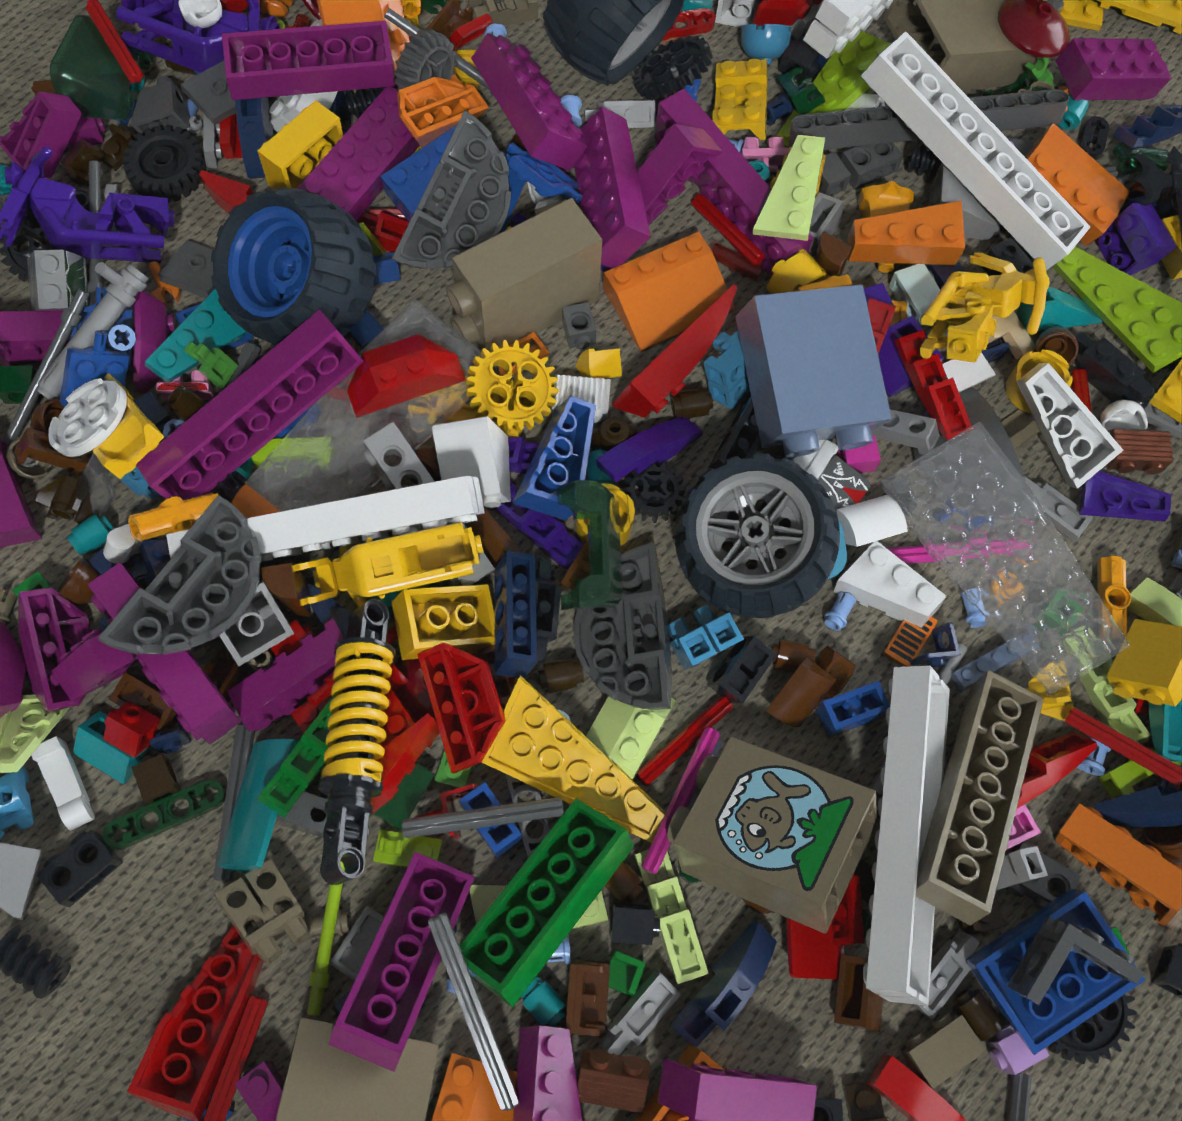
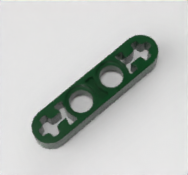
M204 780L110 821L103 830V840L114 849H126L219 808L225 802L226 789L216 780ZM209 787L219 791V793L214 795L215 801L210 802L208 799L198 801V804L201 806L199 809H197L196 802L191 797L193 793H195L198 799L207 795V788ZM182 799L187 800L189 803L188 812L180 817L175 816L173 813L174 804ZM148 813H156L159 818L158 824L153 829L145 830L142 825L143 818ZM134 819V826L139 835L136 836V833L131 830L122 835L123 840L121 842L112 839V836L116 834L115 828L119 827L123 830L132 828L133 825L130 821Z

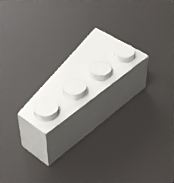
M1038 363L1017 381L1068 486L1078 489L1123 451L1121 446L1049 363Z

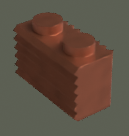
M1112 429L1109 432L1123 451L1107 464V469H1117L1119 473L1141 470L1145 471L1146 474L1154 475L1163 472L1173 462L1174 458L1172 457L1173 452H1171L1172 443L1170 442L1169 431Z
M583 1049L577 1081L579 1102L643 1113L649 1083L650 1061L648 1059L642 1060L634 1055L623 1057L621 1054H609L601 1049Z

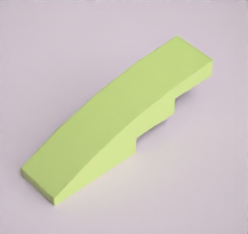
M1090 628L1064 636L1062 638L1063 645L1102 722L1140 744L1148 742L1151 734L1134 712L1137 705L1133 698L1127 699L1114 694L1106 677L1113 660Z
M649 849L635 853L634 856L641 878L644 880L643 884L649 903L655 910V914H658V917H660L659 933L677 984L709 974L691 914L686 907L668 851L656 874L642 868V863Z

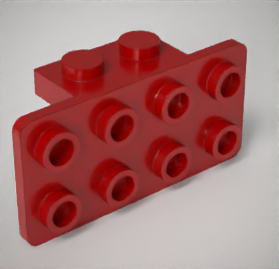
M852 876L826 934L786 917L789 974L792 978L838 980L841 955H844L843 946L865 943L860 876Z

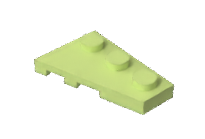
M22 695L23 700L19 707L12 712L9 711L0 718V773L18 772L69 708L46 712L36 695Z

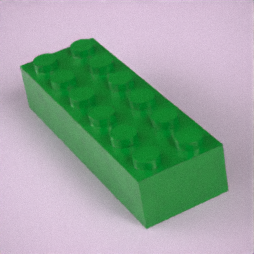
M576 798L460 944V949L471 977L513 1008L633 849L634 845L627 830Z

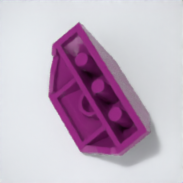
M144 290L137 293L134 297L137 300L131 306L132 330L136 337L135 344L132 346L133 382L140 394L147 393L161 379L145 366V361L177 329L175 316L170 315L165 304Z
M52 587L21 591L18 594L19 636L32 691L46 712L79 706L85 698L83 696L71 702L52 670L61 663L58 659L59 657L71 651L70 648L82 641L81 638L91 632L87 615L70 601L58 595L59 593Z
M0 622L1 718L9 711L16 710L23 700L21 695L22 688L27 677L25 674L26 662L24 654L6 625Z

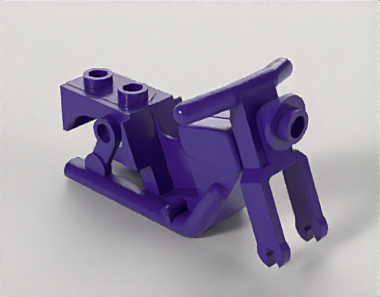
M121 0L122 6H119L116 11L117 19L132 25L137 23L140 28L145 29L139 31L137 35L124 31L121 38L125 45L200 73L224 60L223 33L280 29L276 16L272 15L260 20L258 0H246L249 4V26L246 15L222 10V17L215 25L208 28L194 27L186 22L182 16L178 4L179 0ZM159 36L172 39L173 48L154 42L153 39Z
M43 147L32 157L27 171L14 161H11V167L5 166L6 184H12V190L0 212V226L2 225L0 229V242L3 240V237H7L5 247L13 245L15 236L30 205L33 214L54 250H66L89 259L147 263L156 261L161 263V250L147 249L148 247L163 248L168 228L174 226V211L168 208V198L110 192L101 212L93 213L87 211L79 204L76 199V190L73 186L44 177V163L53 155L50 147ZM114 222H115V228H116L119 232L111 231ZM143 223L155 227L161 235L150 234L149 228ZM103 245H123L130 246V248L106 247Z

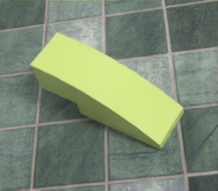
M1147 577L1130 593L1131 603L1127 608L1129 611L1147 621L1182 626V599L1162 585Z

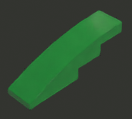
M333 697L302 735L298 744L281 764L277 773L257 799L283 818L287 816L325 764L323 760L324 752L328 749L325 741L326 735L330 732L327 727L328 718L331 716L329 707Z

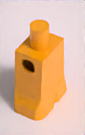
M894 181L862 188L859 195V210L863 218L906 211L910 209L913 203L915 192L909 188L899 186ZM878 263V271L882 273L894 270V263Z

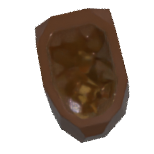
M826 646L820 652V658L816 664L837 680L823 699H830L839 694L852 677L856 666L829 646Z

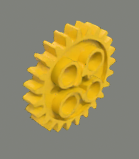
M503 340L501 349L495 343H492L490 352L483 348L480 353L482 358L475 356L473 360L475 366H470L468 369V373L472 376L467 377L465 384L472 386L467 389L466 395L474 396L469 406L479 407L476 416L485 414L495 421L499 428L501 424L505 425L506 433H509L513 426L516 427L518 433H521L524 424L529 430H532L534 421L540 425L544 421L543 415L548 417L552 412L549 407H554L557 402L552 396H556L559 392V389L551 387L558 381V378L550 377L555 368L545 367L549 358L539 359V349L533 353L529 352V343L523 349L519 348L518 340H515L512 347H509L507 341ZM511 363H515L516 372L513 380V388H515L516 390L512 395L513 410L510 411L508 409V402L511 394V385H509L508 383L510 382L513 373ZM499 366L503 368L505 375H497L494 373L493 367ZM527 370L531 372L533 379H525L521 371ZM494 393L499 394L503 398V403H495L490 395ZM525 397L529 399L531 407L521 405L519 398Z

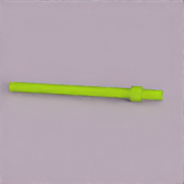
M340 861L341 868L345 872L344 864ZM343 883L339 885L329 884L315 970L311 971L308 986H312L307 1010L309 1015L320 1016L325 988L329 987L331 974L328 973Z

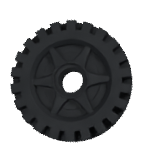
M169 125L165 126V130H162L161 126H155V132H151L150 128L144 130L145 136H142L140 133L135 136L137 142L130 140L128 143L129 148L124 150L125 157H123L122 162L130 184L139 195L168 198V203H170V198L173 197L176 202L181 200L179 195L183 194L186 198L190 196V189L195 192L198 189L197 183L202 184L199 173L201 170L206 171L205 157L196 138L192 137L188 131L183 132L182 128L179 127L173 130L172 126Z

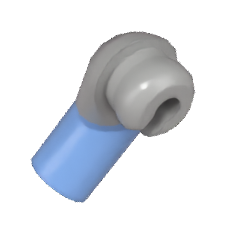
M188 99L189 128H186V131L191 134H197L201 132L203 123L201 119L198 120L195 116L198 107L191 99Z

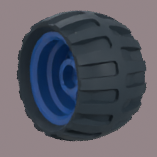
M291 188L272 189L252 194L246 197L245 202L236 205L229 212L230 216L224 225L220 226L216 235L218 239L215 250H212L211 262L213 263L211 279L213 287L219 295L218 301L240 327L257 338L278 345L319 309L342 336L349 332L351 326L359 323L365 314L363 311L368 301H371L374 289L372 287L374 276H376V264L372 258L371 252L373 249L370 241L362 232L363 230L348 212L321 195Z

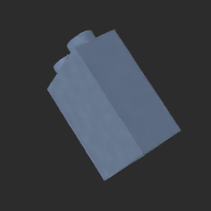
M863 284L757 295L735 316L762 448L783 445L785 457H800L819 451L818 440L836 438L839 450L856 449L872 444L871 431L892 419Z

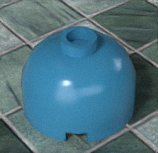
M756 24L741 26V43L744 52L750 58L767 59V65L772 64V59L782 57V54L790 44L791 27L788 25L765 24V26H756Z

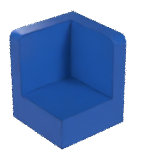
M371 252L373 261L376 264L374 285L401 280L398 262L392 260L394 253L373 256V252Z

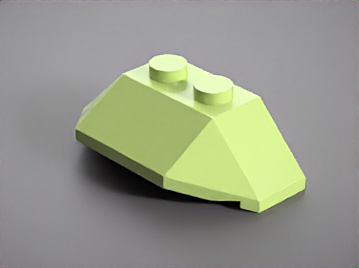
M608 696L586 737L631 780H634L676 700L671 698V709L649 710L631 707V705L614 700Z

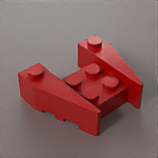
M394 664L390 665L392 674L386 679L391 684L390 691L385 694L389 699V706L383 710L388 716V720L384 726L380 727L385 730L386 739L378 743L385 749V753L382 758L376 760L383 765V772L381 773L383 791L378 797L371 798L372 814L394 797L399 790L397 786L406 774L410 775L416 767V760L424 749L430 747L440 734L436 720L429 713L416 721L396 693V690L409 680ZM332 695L328 696L316 707L312 706L307 700L291 713L303 734L330 701Z

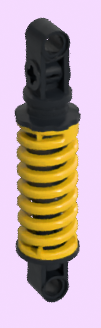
M378 599L368 600L349 614L347 639L339 641L334 647L335 670L333 672V679L335 683L331 690L333 700L330 702L329 711L331 716L328 718L327 724L330 732L326 735L325 741L328 747L324 752L323 758L326 766L322 770L318 786L321 792L329 795L324 807L327 818L323 831L324 844L320 873L324 881L330 885L342 884L359 877L363 873L365 868L366 842L369 835L368 821L373 811V806L370 804L371 798L378 797L383 791V784L381 782L383 765L376 760L382 758L385 753V749L378 743L386 739V732L380 727L384 726L388 720V716L383 710L389 706V699L385 694L390 691L391 684L386 679L392 674L390 664L394 661L396 652L390 644L386 643L389 611L387 606ZM340 861L344 864L345 872L341 868Z

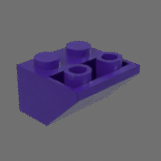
M1132 203L1116 217L1103 235L1094 240L1106 262L1129 275L1157 264L1177 247L1152 204L1144 206L1140 203Z
M913 316L888 328L878 354L884 386L889 398L913 386L894 342L898 338L923 330ZM936 348L932 354H939L942 362L944 358Z

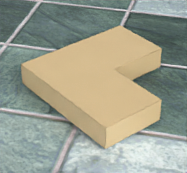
M1012 312L1006 318L992 315V319L997 320L995 334L990 336L988 344L1002 337L1005 343H1009V349L1015 359H1019L1027 352L1035 350V343L1026 332L1025 327L1015 312Z

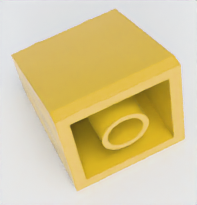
M1134 619L1106 675L1114 694L1127 699L1137 698L1146 700L1155 705L1166 704L1176 707L1182 700V626Z

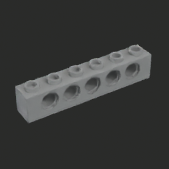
M394 422L363 441L366 450L362 453L371 467L374 465L378 466L382 472L379 478L388 491L402 488L401 483L407 478L416 480L418 485L435 482ZM390 454H396L401 458L400 464L395 467L388 466L384 460ZM448 520L447 524H453V520ZM417 526L418 531L423 530L422 526ZM479 553V564L472 565L474 574L449 580L453 586L475 585L492 574L495 568L484 553Z

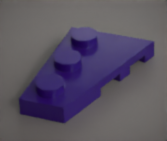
M1100 471L1082 485L1079 515L1165 522L1170 516L1171 494Z

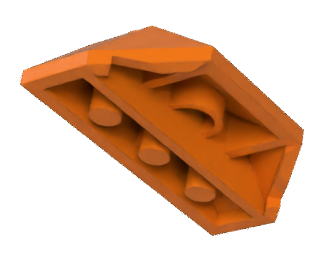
M439 77L427 79L400 89L397 92L399 117L421 148L456 126L464 110L477 119L489 109V106L474 85L465 84L464 86L458 82Z

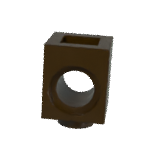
M163 754L147 755L140 760L139 764L131 767L142 799L148 805L181 791L171 762Z

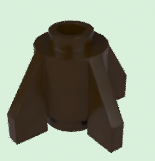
M608 415V419L602 423L601 428L592 434L590 448L601 447L602 450L609 451L638 433L630 428L623 419L614 415Z
M76 474L60 476L39 489L33 499V502L46 508L50 506L46 515L47 518L54 519L60 517L69 520L74 518V522L80 524L93 515L89 486L85 483L84 478Z

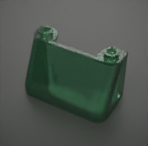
M76 15L50 63V77L55 93L68 96L81 111V117L126 120L130 109L134 108V96L128 89L129 80L91 17L88 15ZM116 29V30L118 31L119 35L121 36V35L123 34V32L120 31V30H118V29ZM126 45L141 69L148 70L150 65H153L154 55Z
M575 480L557 490L558 505H565L573 512V520H588L589 576L584 579H576L574 589L568 594L561 595V610L613 608L622 599L618 497L613 491L596 481Z

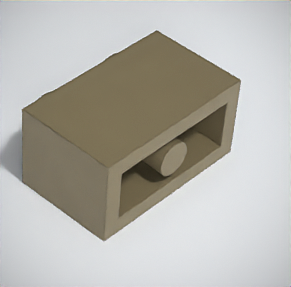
M949 1013L940 1016L932 1022L934 1026L932 1031L926 1035L920 1031L906 1040L908 1047L901 1051L914 1073L932 1089L986 1052V1049L963 1015H953L951 1017Z

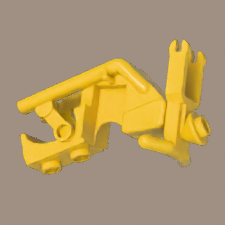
M980 252L974 253V256L970 255V263L999 271L1002 274L988 276L985 273L953 272L922 316L921 325L933 326L936 320L938 321L920 347V355L925 359L930 358L936 348L943 349L947 347L946 359L975 363L982 350H986L990 336L995 334L997 320L992 319V315L1006 318L1020 306L1021 302L1034 305L1026 331L1030 335L1036 334L1044 313L1046 292L1050 284L1044 259L1041 257L1035 258L1033 261L1034 269L1024 274L1016 271L1011 262Z
M458 522L372 541V538L368 537L366 543L353 547L352 545L340 546L339 558H335L333 562L326 557L292 565L291 567L293 572L316 567V570L313 571L316 587L321 588V593L299 599L301 606L335 597L339 589L340 591H348L356 606L359 607L367 602L365 597L379 595V598L383 599L386 593L474 574L472 565L479 564L478 554L484 553L480 535L474 536L472 527L463 528V523Z

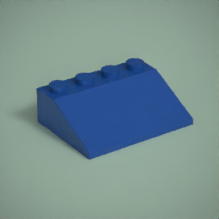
M1069 890L965 960L984 990L1033 1055L1145 981L1143 975L1138 984L1114 976L1071 949L1039 1005L1007 987L1008 982L1047 917L1054 921L1060 920L1065 924H1075L1082 929L1088 928L1104 938V944L1113 949L1116 947L1126 952L1085 891Z

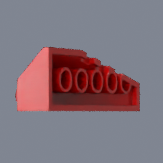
M733 284L629 383L612 405L616 409L643 418L647 417L652 411L656 414L659 413L668 403L666 397L670 393L675 397L686 386L683 380L694 369L715 340L729 313L738 287Z
M234 926L222 939L223 943L212 957L209 956L203 964L201 972L191 985H187L180 994V999L169 1014L166 1013L159 1022L127 1090L129 1094L161 1110L193 1121H200L264 963L258 954L252 955Z

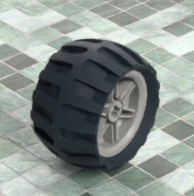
M548 0L546 10L543 13V24L551 42L568 64L589 79L609 86V84L614 85L638 66V63L644 61L645 56H648L659 45L668 30L675 23L678 14L683 9L685 0Z
M755 453L754 457L747 458L735 456L726 459L723 465L715 469L709 468L699 477L696 485L688 490L676 519V553L685 577L695 591L711 605L740 617L770 618L789 611L791 612L802 606L825 584L834 568L839 551L840 529L838 516L833 502L823 485L797 463L786 458L782 460L772 458L769 454ZM764 501L767 506L761 512H758L755 508L756 503ZM735 512L739 519L727 520V515ZM784 519H788L791 522L790 528L781 527L779 523ZM758 528H761L762 536L758 537L755 535L754 538H751L750 530L754 529L757 531ZM725 542H731L734 545L729 552L722 549V545ZM778 549L786 551L784 558L777 559L775 557ZM748 561H754L758 563V566L754 570H749L746 564Z

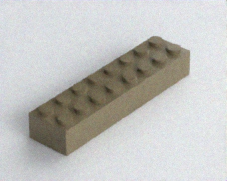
M990 670L970 688L917 872L916 897L968 925H972L991 912L1044 698Z

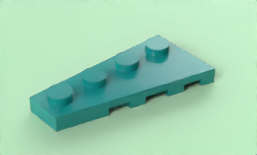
M214 289L145 361V366L165 382L170 383L199 365V361L184 352L189 342H193L196 346L202 343L209 350L212 347L222 349L231 342H236L244 337L247 331L240 327L222 308L218 301L219 295L217 290Z

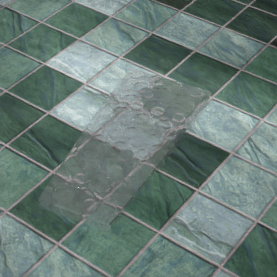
M416 300L409 304L358 354L362 357L363 352L419 334L455 353L466 379L472 376L468 373V369L470 366H475L473 363L475 356L482 358L481 350ZM498 366L493 367V371L496 373L499 370ZM355 369L308 410L245 484L281 512L357 497L367 487L376 485L380 481L379 476L382 475L378 466L374 465L371 467L362 453L366 450L363 443L365 439L394 422L408 444L415 451L433 435V425L445 424L472 397L466 395L467 389L472 386L465 384L464 381L356 418L347 393L349 384L356 371ZM390 454L385 458L384 462L388 466L395 467L400 464L401 458L396 454Z
M981 422L976 423L880 482V486L885 493L900 506L906 522L930 556L951 581L958 584L968 601L973 606L975 605L985 616V621L992 629H996L1006 641V646L1011 652L1014 651L1026 665L1027 671L1039 680L1047 690L1046 693L1048 695L1056 693L1122 653L1130 646L1039 500Z

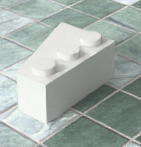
M874 541L838 579L833 591L836 594L844 592V595L847 592L854 596L857 601H860L859 604L863 606H872L886 612L885 615L899 621L905 620L919 627H922L935 614L946 598L944 593L878 541Z

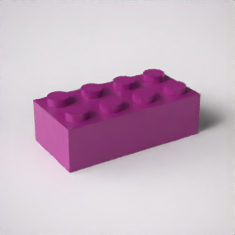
M1073 38L1066 49L1055 60L1074 100L1152 99L1172 79L1167 65L1162 60L1157 46L1152 39Z

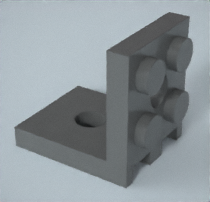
M1047 917L1008 982L1007 987L1039 1005L1071 949L1110 974L1138 984L1144 972L1133 965L1136 960L1135 958L1116 947L1113 949L1104 944L1103 941L1105 939L1088 928L1082 929L1075 924H1065L1060 920L1054 921Z

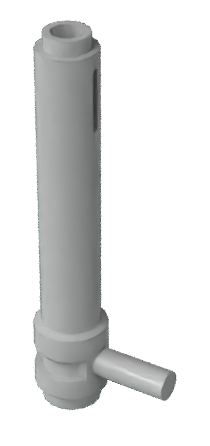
M103 262L95 266V271L111 282L106 288L107 293L37 384L39 386L36 390L50 400L54 396L58 397L63 383L67 348L84 349L93 347L95 331L108 332L127 307H131L137 300L134 298L139 291L143 292L147 287L145 283L149 278L131 264L126 269L122 267L119 273Z

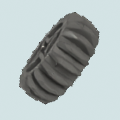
M429 29L425 31L419 30L417 35L411 36L410 42H405L404 50L400 51V59L395 62L398 65V68L394 71V74L397 76L395 84L398 86V91L433 77L451 79V76L455 74L453 67L457 64L454 60L456 52L453 50L454 45L445 35Z

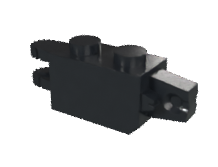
M1082 332L1076 335L1079 346L1077 358L1080 361L1077 369H1085L1087 371L1088 382L1112 403L1119 400H1132L1139 403L1145 409L1149 404L1148 399H1151L1155 391L1154 387L1143 378L1146 372L1106 338L1103 337L1097 342Z
M545 558L535 560L538 663L546 658L545 655L547 654L545 652L547 651L548 643L557 639L562 587L560 581H555V577L551 576L552 560Z

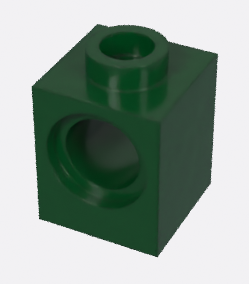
M0 366V399L5 404H21L37 372L34 366ZM39 395V397H38L36 403H39V402H40V395Z

